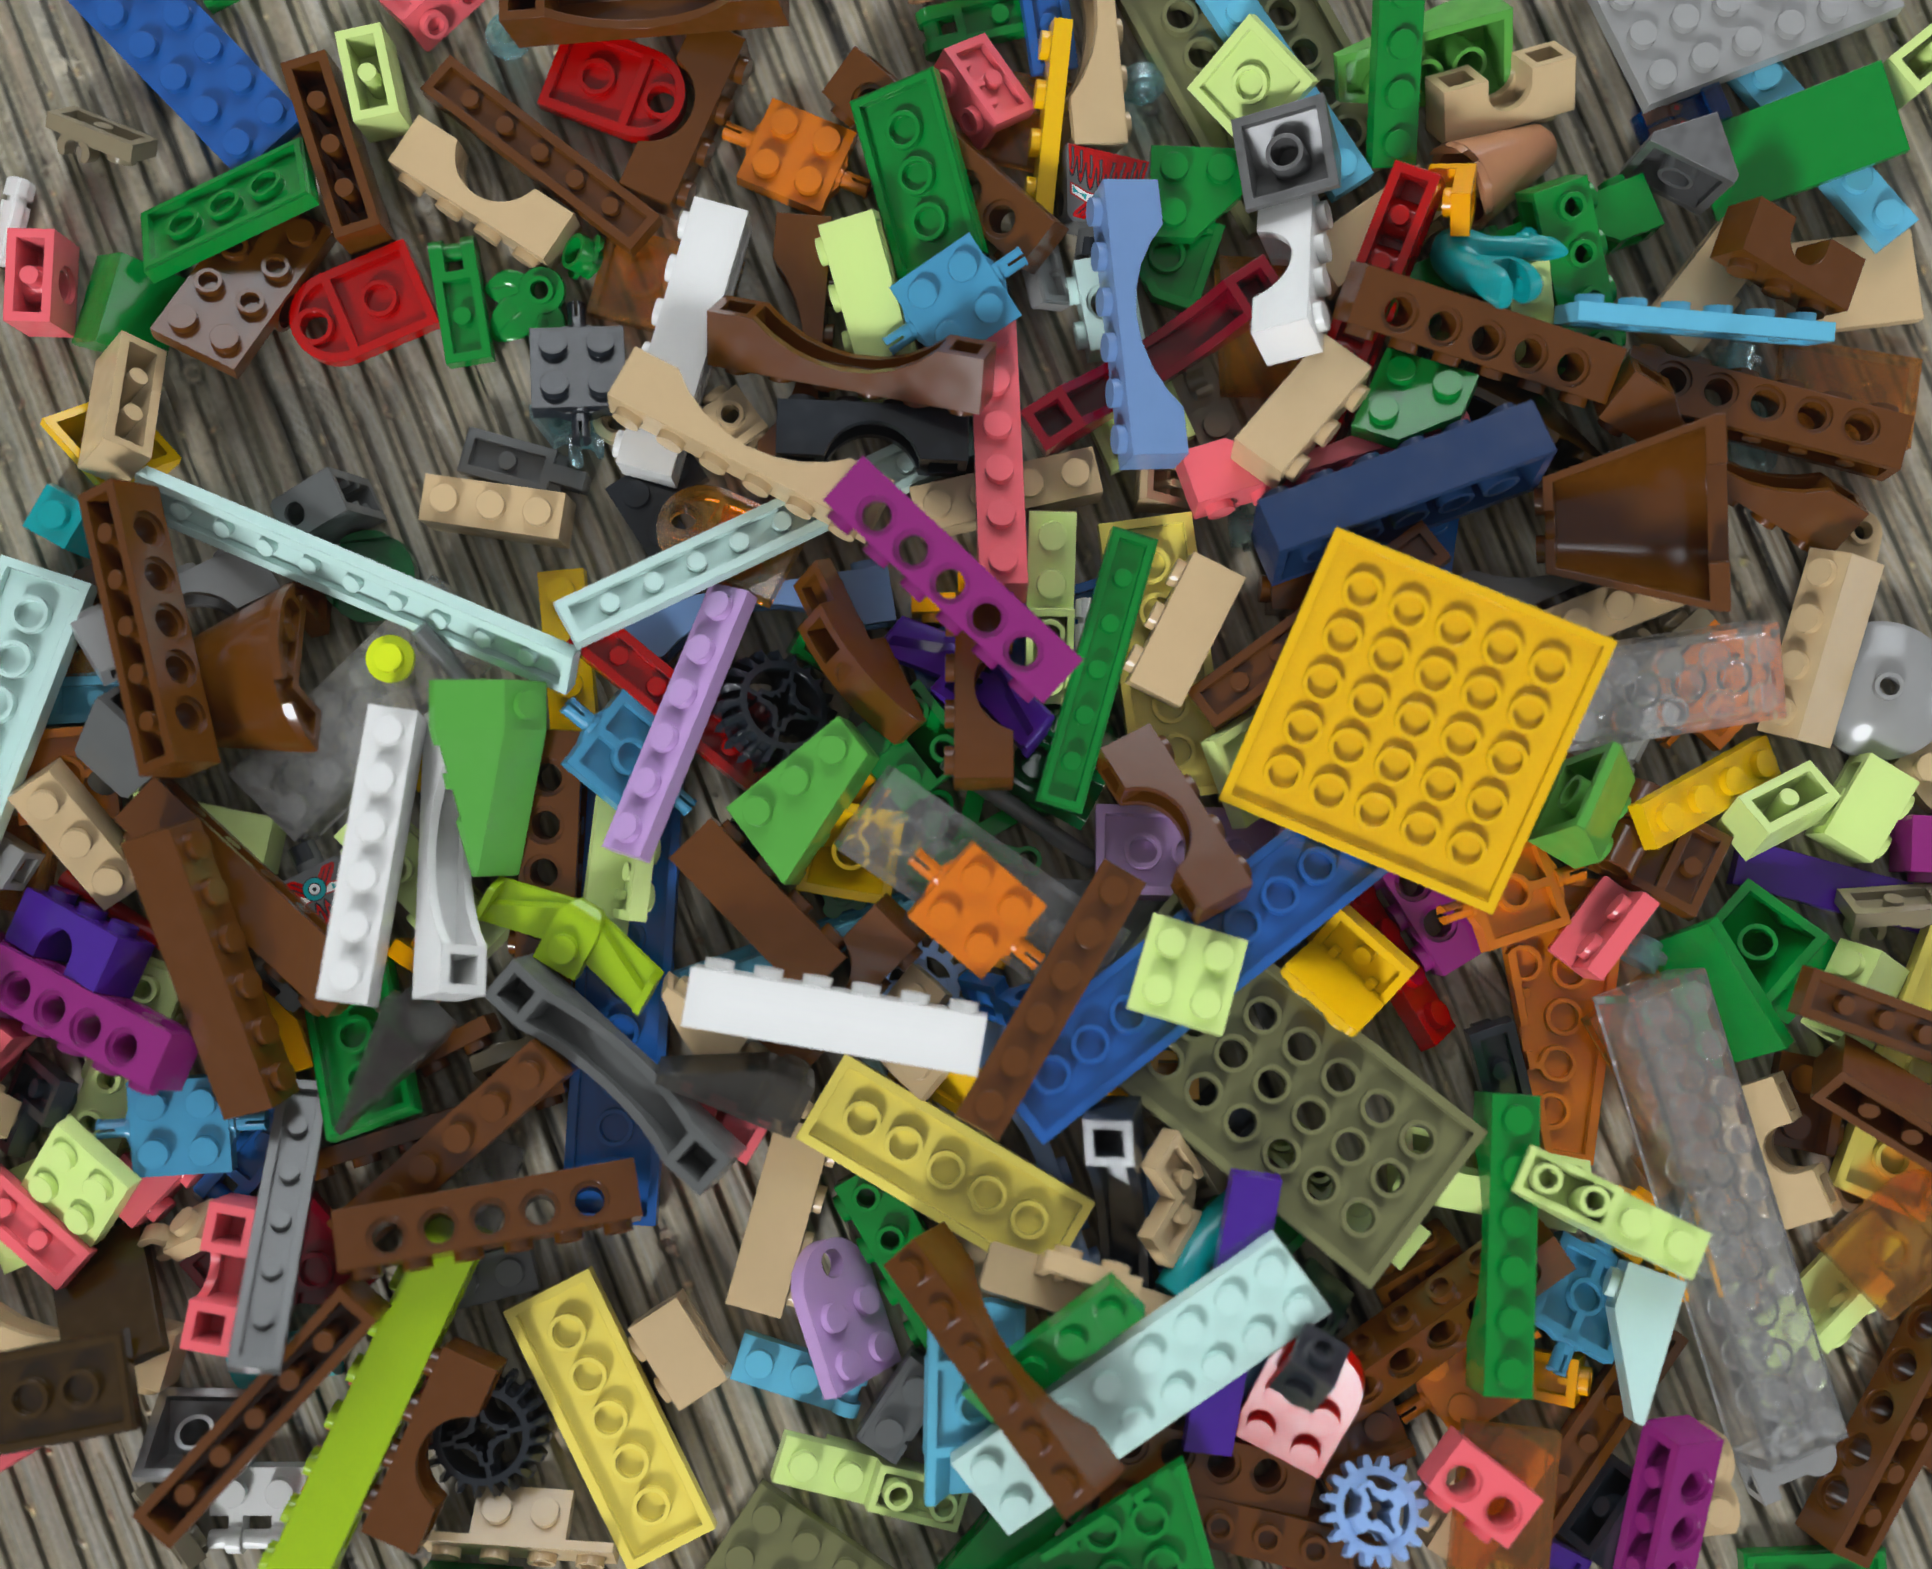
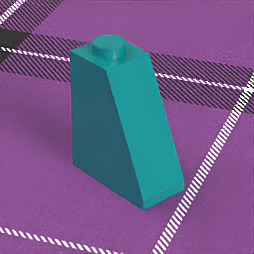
M55 483L46 484L22 526L65 550L91 560L77 495Z

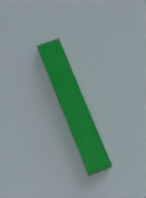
M1115 526L1110 529L1076 653L1083 661L1069 675L1034 802L1079 815L1083 812L1158 539Z

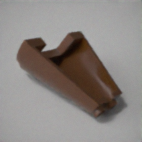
M1726 413L1710 415L1542 477L1543 487L1534 488L1535 516H1545V535H1536L1537 564H1546V574L1718 612H1731Z
M297 581L289 582L193 637L217 747L300 753L318 751L322 711L299 686L304 630L311 638L328 635L330 631L332 604L327 600L323 592Z

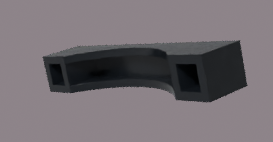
M1106 1095L1088 1109L1082 1119L1085 1164L1091 1179L1097 1210L1100 1261L1102 1262L1103 1259L1112 1260L1131 1267L1130 1275L1143 1278L1141 1287L1154 1290L1152 1256L1137 1236L1146 1217L1149 1215L1147 1176L1140 1167L1145 1158L1141 1096Z

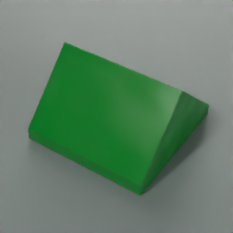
M123 252L97 255L76 325L75 335L71 343L76 346L104 352L121 330L167 351L168 355L170 346L154 339L150 327L186 279L174 274L154 284L144 273V263L142 260Z
M1749 878L1714 916L1719 918L1771 1004L1774 1003L1800 973L1802 965L1806 966L1830 938L1827 933Z

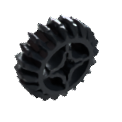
M778 649L769 652L767 655L760 650L759 652H754L749 657L738 659L732 665L733 668L728 670L711 715L721 719L716 725L714 732L725 733L728 737L723 749L735 747L740 752L737 763H744L750 759L752 761L753 773L761 772L765 768H767L768 772L773 770L833 721L838 712L827 707L832 701L834 694L823 693L820 687L823 685L825 678L814 679L810 675L812 664L804 665L801 668L797 665L796 654L789 655L783 660ZM766 684L772 686L770 691L762 688L756 691L749 688V685ZM792 734L800 738L797 743L778 741L780 735L789 737Z
M512 1368L505 1378L501 1375L489 1404L477 1417H470V1422H465L458 1429H453V1419L447 1420L439 1424L433 1432L429 1450H435V1454L429 1459L430 1467H437L441 1464L445 1469L439 1477L440 1483L447 1482L451 1477L458 1480L455 1485L456 1494L462 1493L468 1484L472 1485L474 1499L482 1497L486 1486H488L494 1498L501 1496L505 1485L512 1491H515L523 1483L522 1476L529 1479L532 1478L538 1470L535 1462H543L548 1454V1451L542 1445L550 1442L553 1432L541 1426L550 1422L552 1413L549 1411H538L537 1408L545 1401L542 1393L531 1397L528 1393L535 1384L534 1379L529 1378L522 1385L516 1383L519 1376L518 1368ZM495 1397L507 1403L514 1412L501 1410L496 1403ZM483 1422L488 1424L487 1428L491 1426L494 1431H497L492 1438L486 1437L488 1431L483 1435L480 1429L477 1430ZM522 1431V1445L518 1456L506 1463H502L501 1454L505 1450L504 1440L511 1438L515 1432ZM461 1449L472 1451L477 1456L479 1462L469 1458Z

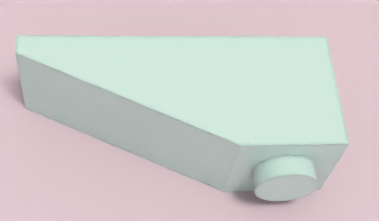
M1619 1259L1617 1267L1610 1266L1606 1273L1602 1294L1608 1296L1605 1308L1624 1416L1637 1424L1645 1426L1687 1282Z

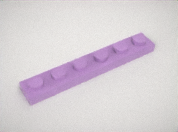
M715 584L707 589L602 847L614 853L643 862H651L758 599L750 591L721 584Z

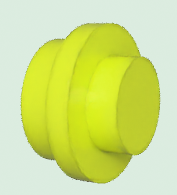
M383 635L375 639L366 652V666L373 677L385 683L403 681L412 673L415 667L416 655L413 647L407 640L397 635Z

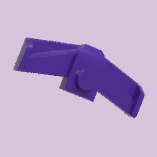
M901 616L884 637L899 664L938 678L930 688V693L936 701L945 706V699H955V682H945V653H955V637H946V632ZM1000 664L993 670L987 667L979 677L975 687L978 703L993 721L1013 730V743L1028 759L1048 734L1055 716L1036 697L1028 703L1007 684L1013 676Z

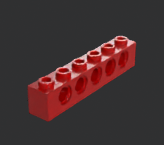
M1395 160L1356 262L1370 264L1407 277L1411 276L1442 199L1444 187L1447 186L1441 174ZM1396 298L1391 299L1385 307L1384 316L1387 322L1393 320L1399 306ZM1333 318L1327 335L1372 367L1367 380L1368 383L1387 335L1375 332L1372 341L1344 332L1347 325L1346 322ZM1347 409L1337 420L1341 425L1327 445L1346 438L1356 411L1352 413Z

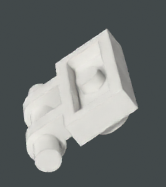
M254 1462L210 1506V1516H229L228 1528H212L209 1531L207 1538L208 1548L225 1549L227 1554H243L246 1549H266L272 1539L279 1541L286 1526V1523L280 1521L281 1514L294 1492L300 1494L308 1476L302 1474L306 1462ZM250 1516H272L271 1529L250 1528Z

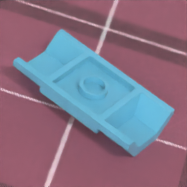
M994 1297L983 1298L995 1328L1008 1348L1025 1336L1026 1308L1024 1305ZM928 1328L927 1355H925L923 1412V1452L925 1454L924 1504L926 1507L936 1506L949 1494L974 1493L951 1465L950 1453L993 1424L961 1394L964 1378Z

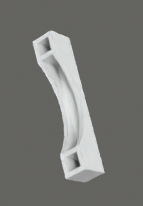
M429 712L424 714V718L427 720V728L422 753L412 999L459 1002L486 996L487 945L480 930L474 904L472 875L456 824L459 812L452 789L446 790L442 774L447 771L439 745H433L429 732Z

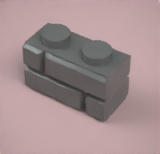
M914 1345L910 1346L859 1422L856 1433L857 1439L895 1465L907 1449L908 1441L913 1440L923 1425L925 1355L927 1354Z

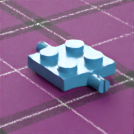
M967 233L891 285L889 288L901 305L906 322L882 338L885 344L889 345L899 337H904L889 348L891 353L895 355V353L916 339L924 346L929 347L950 334L986 340L1022 316L1008 294L1005 281L1010 275L1029 264L1024 256L1008 267V263L1023 254L1018 246L1015 247L1013 251L994 263L981 252L971 234Z
M624 689L616 691L606 706L596 714L590 712L573 696L565 703L566 706L561 708L560 713L564 714L582 730L579 733L577 743L560 765L613 809L617 810L655 716ZM680 788L673 807L685 816L693 809L691 807L695 806L697 800Z
M207 1074L188 1075L182 1091L159 1090L157 1096L136 1092L128 1087L129 1081H127L128 1111L126 1117L120 1119H98L95 1124V1130L100 1131L95 1133L98 1140L126 1137L131 1148L132 1170L140 1178L233 1172L238 1168L236 1143L240 1131L268 1130L270 1119L266 1118L270 1116L269 1110H264L224 1120Z
M1556 1231L1553 1235L1576 1269L1536 1297L1535 1326L1545 1331L1556 1342L1545 1368L1558 1376L1566 1377L1574 1351L1582 1352L1602 1364H1612L1614 1361L1605 1308L1608 1296L1602 1294V1287L1609 1267L1613 1266L1616 1268L1619 1258L1612 1252L1614 1246L1598 1238L1595 1239L1594 1243H1588L1579 1240L1565 1231Z

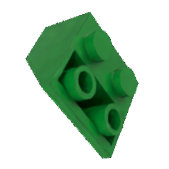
M919 679L910 685V688L920 705L926 721L904 742L894 745L866 721L856 727L880 758L872 770V774L902 812H908L951 777L950 775H944V771L940 769V764L944 759V746H954V728H945V711Z

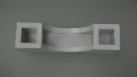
M218 549L213 554V558L198 565L186 563L177 567L186 608H211L231 616L281 587L271 570L221 549ZM97 604L82 611L77 616L78 620L70 624L75 639L101 682L106 686L118 679L102 606Z

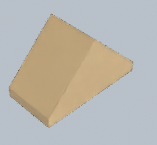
M1176 467L1174 469L1135 470L1134 512L1175 514L1190 511L1176 472Z

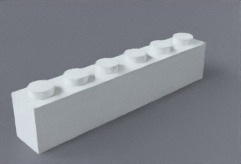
M694 196L690 212L684 210L679 220L677 237L681 239L677 255L670 254L666 264L664 280L669 283L664 299L658 297L653 308L651 323L656 327L651 342L645 341L641 349L678 368L689 392L701 407L712 366L707 365V310L724 295L733 296L752 232V224L748 210ZM625 428V431L618 430L613 443L612 456L617 458L616 463L622 474L677 489L687 452L683 450L681 453H675L658 443L655 435L642 428H639L638 431Z
M368 704L317 988V999L370 1007L379 1006L427 728V720L417 710Z
M706 957L705 964L698 963L691 966L681 1026L978 1076L987 1022V1012L978 1011V1002L950 998L949 1006L929 1003L930 994L911 990H901L900 998L881 995L882 986L864 982H852L851 989L832 986L833 978L803 973L802 981L783 978V969L763 965H755L753 973L734 970L735 961L716 957Z

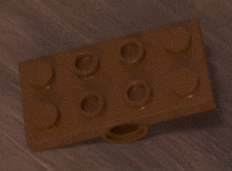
M302 213L199 262L150 327L154 339L239 379L274 329L279 332H286L290 329L289 311L295 294L312 277L337 242L332 227Z
M1567 752L1564 760L1575 755H1573L1570 752ZM1635 778V783L1629 794L1631 804L1659 789L1661 786L1645 779ZM1628 809L1626 814L1618 820L1611 837L1614 842L1609 854L1601 862L1585 867L1601 876H1608L1631 892H1646L1660 903V907L1690 922L1696 918L1734 837L1704 822L1659 849L1644 850Z

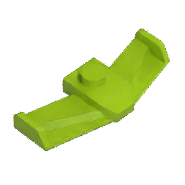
M499 876L488 887L476 909L478 921H484L542 939L533 957L569 979L575 981L580 978L587 965L632 1009L636 1016L643 1013L665 973L605 915L602 908L583 897L577 899Z

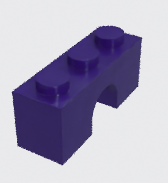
M50 885L49 890L45 891L27 887L4 940L33 957L68 963L63 975L94 993L132 999L155 947L154 944L138 936L140 928L119 919L111 918L109 920L107 918L108 910L104 911L100 906L92 903L77 902L79 894L67 888Z

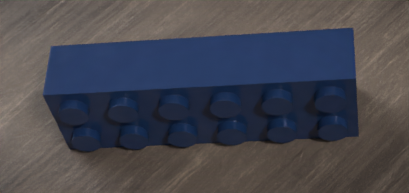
M1533 400L1516 406L1513 402L1505 403L1494 408L1486 417L1470 422L1469 419L1458 420L1448 425L1440 434L1426 439L1422 435L1415 436L1402 442L1396 450L1382 455H1379L1378 452L1368 453L1356 459L1352 466L1336 472L1333 469H1325L1313 474L1307 479L1306 483L1292 488L1282 485L1267 491L1262 495L1261 499L1257 500L1251 540L1273 587L1316 571L1336 527L1384 546L1421 520L1431 529L1532 492L1541 482L1557 449Z

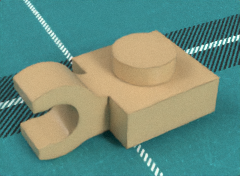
M214 1198L192 1208H184L174 1217L170 1225L162 1223L147 1225L137 1245L141 1248L149 1244L161 1246L156 1256L158 1261H167L172 1258L178 1262L202 1251L200 1250L209 1201Z

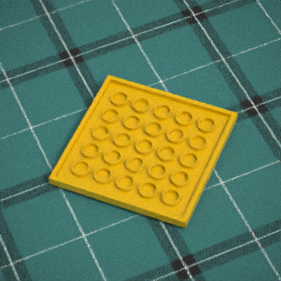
M1336 527L1218 800L1493 915L1618 641Z

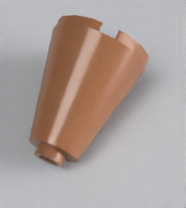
M1531 124L1445 142L1432 149L1429 154L1433 155L1432 163L1430 164L1477 163L1476 208L1471 229L1479 231L1516 199V192L1527 189L1554 164L1557 155V142L1554 135L1544 126ZM1430 164L1425 166L1426 170H1428Z

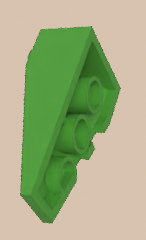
M1451 0L1424 12L1419 107H1425V77L1465 65L1471 66L1489 81V94L1498 91L1506 83L1511 72V52H1513L1512 6L1503 0ZM1371 36L1333 53L1335 96L1339 102L1368 104Z
M509 679L429 680V732L433 745H439L447 772L443 773L442 776L446 790L452 789L459 812L456 824L471 875L475 877L519 875L546 735V682Z

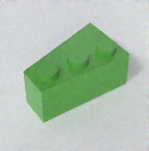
M838 716L734 800L726 809L783 885H799L807 873L805 870L820 847L825 845L831 835L832 828L843 811L849 808L880 758L852 721Z

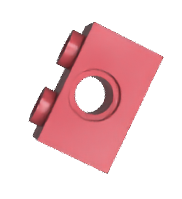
M7 228L3 321L29 337L73 338L76 329L80 247L55 229Z

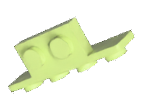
M596 794L583 898L602 908L605 915L625 935H628L629 921L646 922L647 913L653 908L655 888L651 881L653 865L658 862L660 857L661 841L659 840L650 863L614 853L602 847L616 810Z
M1868 1208L1860 1212L1738 1336V1343L1771 1374L1776 1373L1805 1342L1826 1354H1829L1832 1349L1842 1346L1850 1338L1852 1329L1867 1314L1878 1310L1885 1301V1295L1895 1286L1877 1268L1899 1247L1902 1239L1874 1210Z

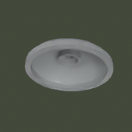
M1871 621L1866 626L1831 745L1851 756L1873 753L1883 760L1897 759L1917 752L1932 742V640L1920 631L1904 624L1890 621ZM1882 679H1889L1894 683L1895 691L1892 695H1886L1881 691L1880 683Z

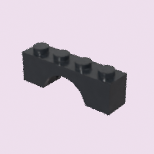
M794 394L789 396L788 399L777 398L776 457L799 462H829L830 458L839 448L851 441L861 438H878L889 441L901 448L912 461L918 475L957 477L966 473L968 464L969 416L953 415L948 409L934 406L913 408L904 405L901 400L890 398L884 400L883 403L864 402L861 398L855 396L838 397L835 401L816 400L815 397L808 394Z

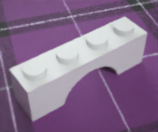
M1317 194L1258 210L1257 233L1272 265L1288 266L1285 273L1273 286L1253 298L1251 334L1267 366L1322 353L1324 331L1330 329V318L1325 304V296L1331 294V283L1326 270V262L1332 261V250L1327 230L1333 228V218L1327 200L1320 201Z

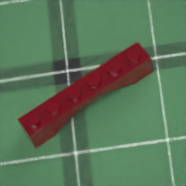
M1264 254L1223 279L1185 311L1142 340L1150 362L1164 385L1251 329L1253 298L1269 289L1280 279ZM1108 362L1061 384L1020 411L1021 423L1043 457L1060 453L1114 418L1113 408H1108L1105 398L1106 383L1109 379Z

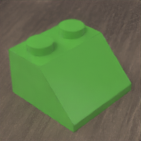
M1612 741L1563 761L1527 840L1528 842L1574 869L1599 863L1609 854L1614 842L1611 837L1618 820L1628 811L1627 806L1631 804L1629 794L1636 780L1624 749L1620 744Z

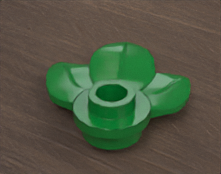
M535 267L526 273L512 269L503 270L494 275L484 288L487 295L499 303L491 317L492 338L497 342H512L522 339L527 335L529 336V328L566 326V321L560 308L566 297V286L562 277L553 269ZM544 281L548 286V294L545 298L539 299L535 295V286L539 282Z

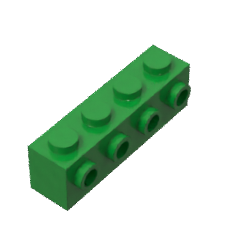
M1565 175L1516 192L1515 197L1522 229L1532 227L1537 231L1538 235L1551 236L1559 240L1569 251L1562 258L1550 260L1554 310L1555 306L1574 302V296L1583 293L1605 295L1604 303H1614L1617 298V289L1613 278L1607 271L1604 257L1608 248L1607 240L1603 231L1598 228L1595 214L1598 197L1595 187L1588 180V175ZM1560 326L1621 347L1626 344V332ZM1564 355L1558 362V375H1561L1567 368V355Z
M852 1172L836 1182L834 1189L837 1195L832 1197L834 1206L845 1223L852 1219L861 1235L855 1239L857 1246L866 1262L871 1264L876 1261L884 1275V1278L879 1280V1283L890 1304L894 1306L899 1303L905 1312L908 1320L903 1322V1326L911 1342L916 1348L923 1345L927 1351L926 1325L883 1265L912 1239L928 1231L929 1228L919 1211Z

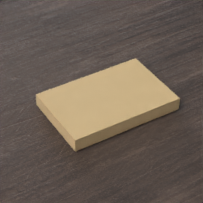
M1911 229L1906 230L1876 254L1860 235L1791 243L1792 251L1795 255L1798 247L1833 239L1866 259L1848 311L1827 315L1823 319L1816 320L1836 322L1835 332L1913 324L1924 319ZM1775 299L1779 318H1786L1787 313L1796 312V308L1782 300Z

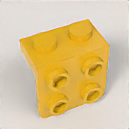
M1348 904L1331 917L1313 940L1282 967L1280 973L1297 995L1309 1000L1324 1014L1332 1027L1343 1031L1350 1037H1355L1407 982L1419 966Z

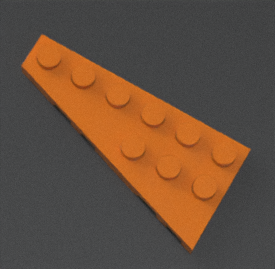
M1586 878L1583 881L1564 886V902L1569 916L1573 914L1598 879ZM1561 928L1501 947L1518 1039L1532 1095L1541 1096L1540 1149L1548 1153L1589 1160L1591 1165H1593L1620 958L1603 981L1585 979L1548 951L1549 944L1561 930Z

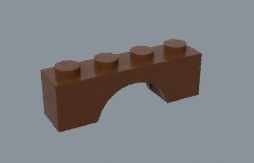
M730 31L686 35L676 59L683 78L695 91V103L692 113L687 122L671 136L655 141H638L619 181L621 186L655 212L676 221L682 208L688 209L697 190V183L694 181L701 166L706 168L710 164L716 147V142L713 141L720 125L725 127L726 122L730 120L734 110V100L732 98L738 85L744 86L747 83L752 71L753 59L750 57L746 38Z
M955 592V598L962 592ZM991 603L981 604L973 614V622L982 632L996 630L1002 619L998 607ZM946 628V637H955V653H945V682H955V699H945V728H954V746H944V775H954V790L1012 791L1013 730L999 725L988 717L979 705L975 694L977 681L988 666L971 651L977 642L964 630L955 636ZM1013 641L1009 647V654H1012Z
M1149 723L1100 748L1095 768L1119 806L1142 805L1153 808L1167 816L1179 830L1184 843V860L1176 869L1170 887L1194 925H1199L1245 900L1253 885L1252 872L1244 857L1240 854L1235 855L1226 842V832L1219 818L1213 813L1209 815L1202 805L1200 791L1193 778L1188 774L1183 775L1174 761L1175 754L1170 742L1165 736H1158Z
M887 892L843 937L851 959V974L849 982L845 987L846 989H851L852 982H864L882 986L880 993L882 995L892 984L886 978L896 966L902 972L906 971L923 953L917 945L927 933L908 918L907 912ZM757 1039L790 1072L803 1060L811 1066L825 1052L824 1050Z
M457 1336L452 1338L443 1348L435 1347L423 1371V1374L429 1376L423 1393L416 1391L404 1412L403 1420L409 1422L402 1439L395 1437L383 1459L382 1465L388 1468L382 1484L376 1482L372 1486L364 1501L361 1511L368 1515L360 1532L411 1555H416L428 1540L448 1496L434 1478L429 1464V1445L433 1432L439 1424L458 1417H477L489 1404L508 1359Z

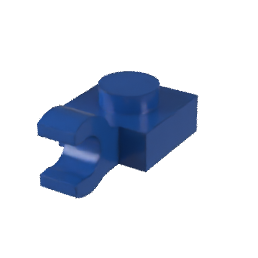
M969 969L957 978L964 1000L978 1002V1011L987 1012V1021L1005 1026L1009 1023L1031 985L1029 983L1009 988L1005 976L988 972L981 980Z

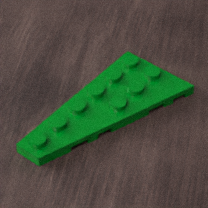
M1183 1454L1006 1569H1215Z

